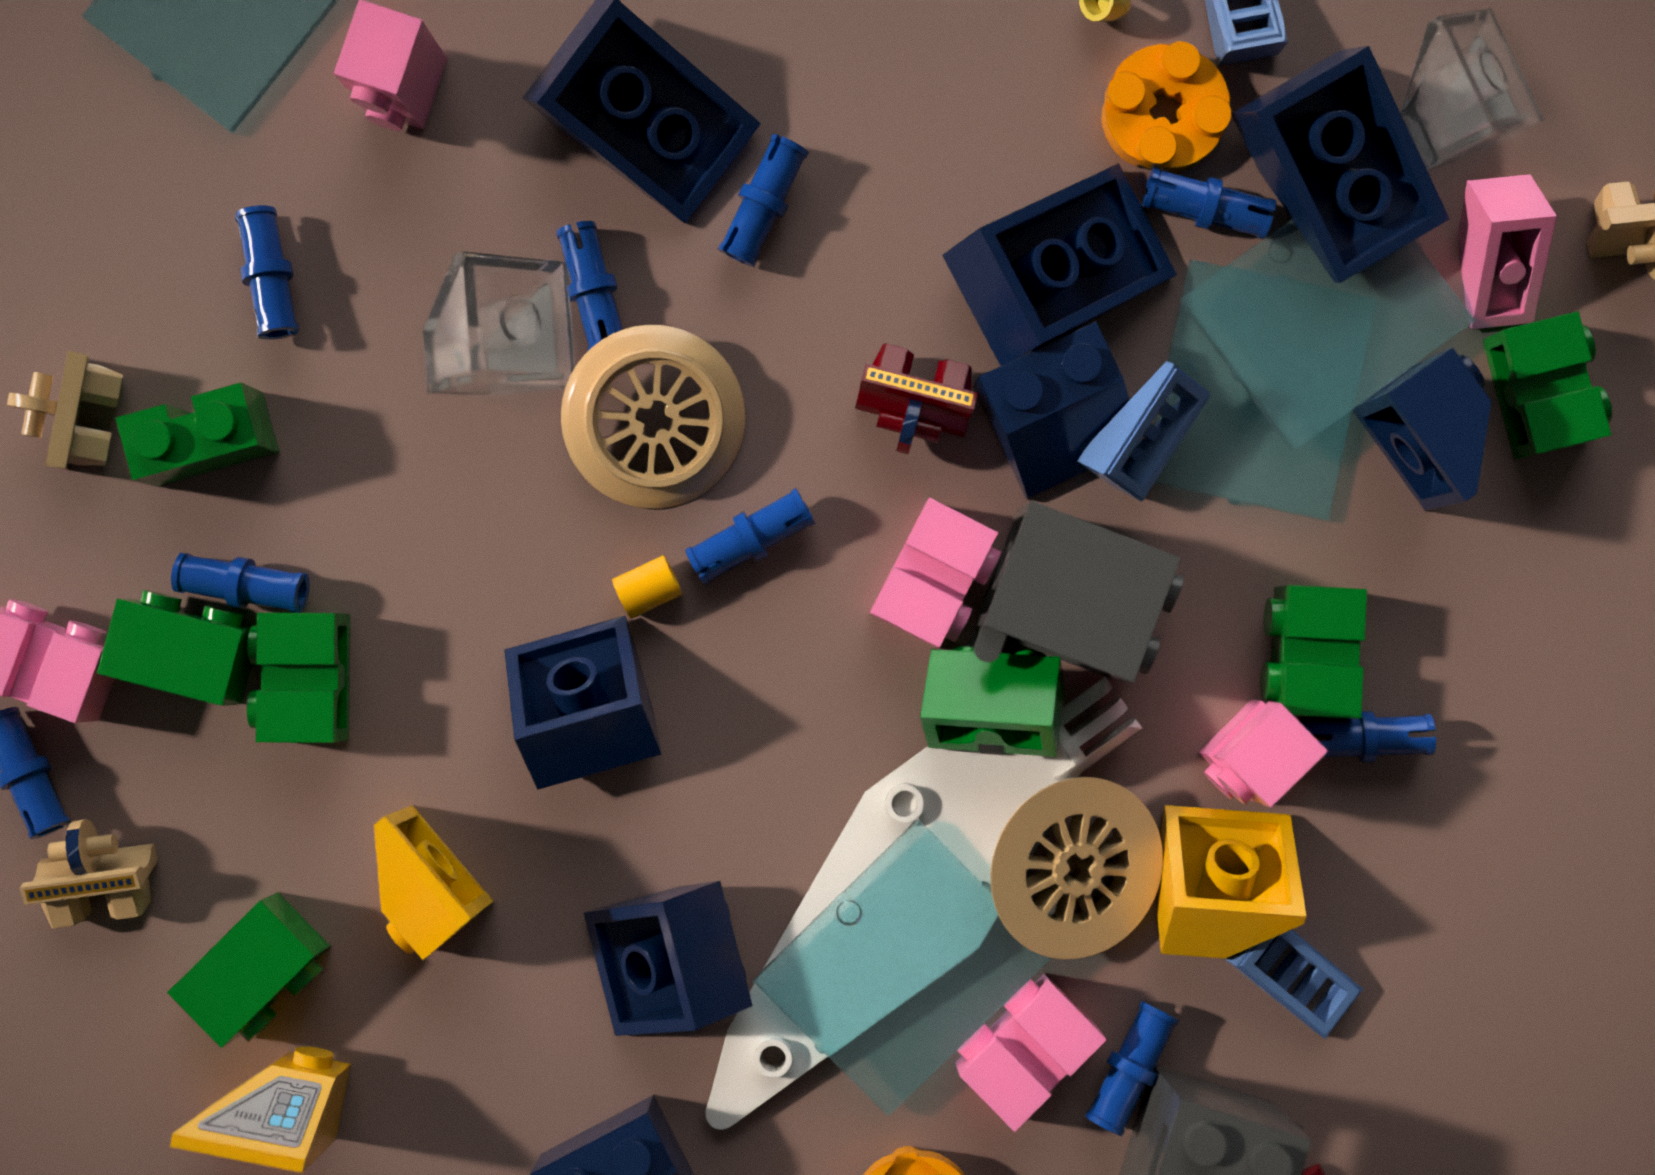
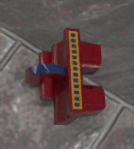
M885 343L882 345L873 364H865L855 409L879 415L876 427L900 433L896 448L897 452L909 454L913 437L938 443L941 431L964 437L978 395L977 392L971 391V366L947 359L939 361L934 381L909 375L914 354L907 348Z

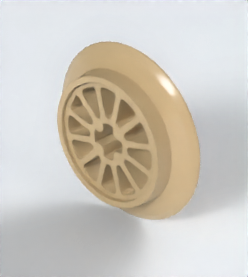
M634 326L602 339L578 362L569 377L562 398V434L568 453L576 468L601 493L620 503L647 509L668 508L684 504L703 495L714 487L730 469L738 454L744 435V399L738 380L729 364L715 348L703 339L690 332L671 326ZM654 364L653 385L650 393L644 391L635 372V367L638 365ZM667 364L680 369V373L665 394H661L662 366ZM627 372L638 392V398H630L613 387L611 383L620 374ZM686 377H692L699 385L700 391L683 400L673 402L675 394ZM609 392L628 405L630 410L627 412L601 410L599 407L603 395ZM654 400L662 401L665 403L663 407L664 414L672 418L669 428L658 427L654 436L643 433L644 422L636 418L638 409H650ZM706 400L709 413L707 418L679 415L681 410L699 401ZM601 418L629 421V425L603 437L600 433L598 421ZM680 425L705 426L708 429L703 443L699 444L679 431L678 427ZM631 434L636 435V438L622 459H617L608 449L610 444ZM672 437L677 438L696 450V453L683 464L679 462L670 444ZM643 443H648L646 470L640 471L629 467L628 464ZM658 444L664 445L673 464L671 470L654 472L656 446Z
M1094 777L1071 778L1049 785L1035 793L1016 810L1005 825L992 858L990 873L992 898L995 909L1005 928L1020 944L1029 950L1055 959L1073 960L1086 958L1117 945L1140 924L1149 911L1159 889L1163 869V849L1156 822L1148 808L1135 794L1125 787L1105 779ZM1068 816H1072L1070 831H1068L1065 823V818ZM1097 816V819L1089 828L1091 817ZM1050 826H1052L1056 838L1054 844L1043 837V832ZM1111 830H1112L1113 836H1112L1111 838L1105 840V838L1108 836V834H1109V833L1111 832ZM1036 842L1047 850L1045 856L1030 855ZM1073 854L1080 858L1078 867L1081 870L1074 878L1068 875L1070 868L1066 862ZM1118 854L1117 862H1105L1106 859ZM1027 869H1043L1026 878ZM1105 875L1114 876L1109 888H1106L1101 883V878ZM1094 888L1102 894V897L1095 904L1091 897ZM1041 891L1036 899L1032 901V895ZM1077 898L1080 906V912L1074 914V908ZM1056 904L1055 913L1052 915L1048 914Z

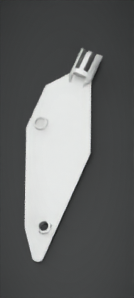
M1106 677L1062 708L1057 757L1007 754L1004 751V746L980 744L979 751L928 748L927 746L865 791L749 993L753 1006L738 1012L727 1030L705 1112L706 1120L713 1128L725 1130L733 1126L979 947L998 915L991 892V864L998 839L1011 816L1027 799L1038 791L1059 781L1078 778L1082 772L1143 729L1137 719L1132 718L1086 751H1081L1079 748L1081 745L1127 711L1128 707L1121 697L1107 703L1068 732L1063 725L1101 699L1113 688ZM1038 842L1034 844L1030 852V855L1034 854L1036 848L1039 845ZM776 1046L784 1052L786 1059L780 1064H770L764 1059L762 1051L767 1047Z

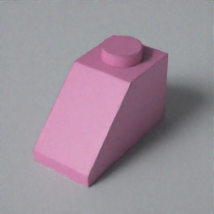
M1530 174L1467 181L1458 229V243L1467 322L1471 329L1534 322L1557 215Z

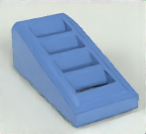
M1205 0L1217 66L1279 55L1288 43L1284 19L1278 0H1254L1255 6L1229 11L1227 2L1235 0ZM1258 20L1260 29L1240 33L1235 32L1233 25Z
M1166 361L1090 442L1081 454L1078 462L1114 488L1142 502L1210 398L1211 393L1175 364ZM1171 391L1181 398L1173 407L1165 401ZM1156 414H1158L1162 419L1154 426L1151 422Z
M1293 930L1224 959L1324 1039L1330 1034L1363 990L1361 986ZM1287 947L1291 948V952L1271 977L1266 975ZM1307 964H1311V969L1294 991L1289 994L1287 990ZM1327 978L1333 982L1313 1010L1310 1011L1305 1006Z

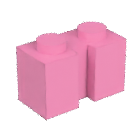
M359 0L334 75L346 89L352 91L349 99L366 111L365 118L369 121L395 131H402L404 123L424 130L448 59L422 19Z
M929 497L869 614L935 648H940L944 638L956 642L972 611L971 607L963 604L966 593L973 580L982 585L986 584L1001 555V551L992 547L998 532Z
M9 599L6 607H0V696H9L26 702V706L73 723L99 721L115 679L97 674L107 632L72 620L69 621L67 628L45 621L48 613L46 609L20 600Z
M1252 699L1198 751L1210 764L1203 773L1229 799L1235 797L1244 805L1251 800L1270 808L1328 752L1281 703L1268 702L1265 704L1263 701Z
M1045 973L1035 983L1030 978H1027L1015 987L1003 1002V1006L1007 1011L990 1028L985 1023L977 1026L967 1035L957 1049L962 1055L955 1062L959 1076L1014 1132L1051 1096L1050 1091L1067 1074L1071 1076L1107 1040L1098 1026Z

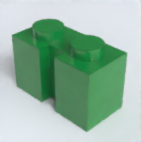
M1579 311L1504 329L1482 339L1514 460L1611 436L1609 422L1612 418L1611 402L1607 392L1599 385L1592 387L1586 363L1594 361L1596 347L1591 331L1587 326L1582 325Z
M241 382L190 396L195 411L193 413L168 404H162L115 418L132 480L158 487L279 453L263 392Z
M1299 585L1275 587L1274 598L1266 600L1263 616L1264 633L1266 636H1272L1271 662H1264L1261 671L1260 687L1263 700L1281 703L1292 715L1361 719L1364 667H1359L1360 641H1365L1367 589Z
M149 590L142 591L140 600L116 599L97 674L220 706L242 704L252 666L247 651L250 628L241 626L243 614L211 606L204 607L202 617L179 610L181 598Z
M257 613V626L250 628L247 641L250 663L261 665V690H251L247 700L248 724L250 728H256L255 743H335L349 740L350 614Z
M960 646L951 650L931 649L920 715L928 748L979 751L980 744L1004 746V751L1007 754L1057 757L1065 691L1061 658L1047 656L1034 650H1022L1015 654L1000 653L996 660L983 662L975 656L973 647Z
M277 892L260 900L167 994L220 1048H223L239 1036L250 1042L278 1015L270 1006L286 989L295 997L323 971V968L316 960L331 945Z

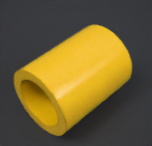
M665 555L612 579L617 595L630 619L683 595L678 580Z

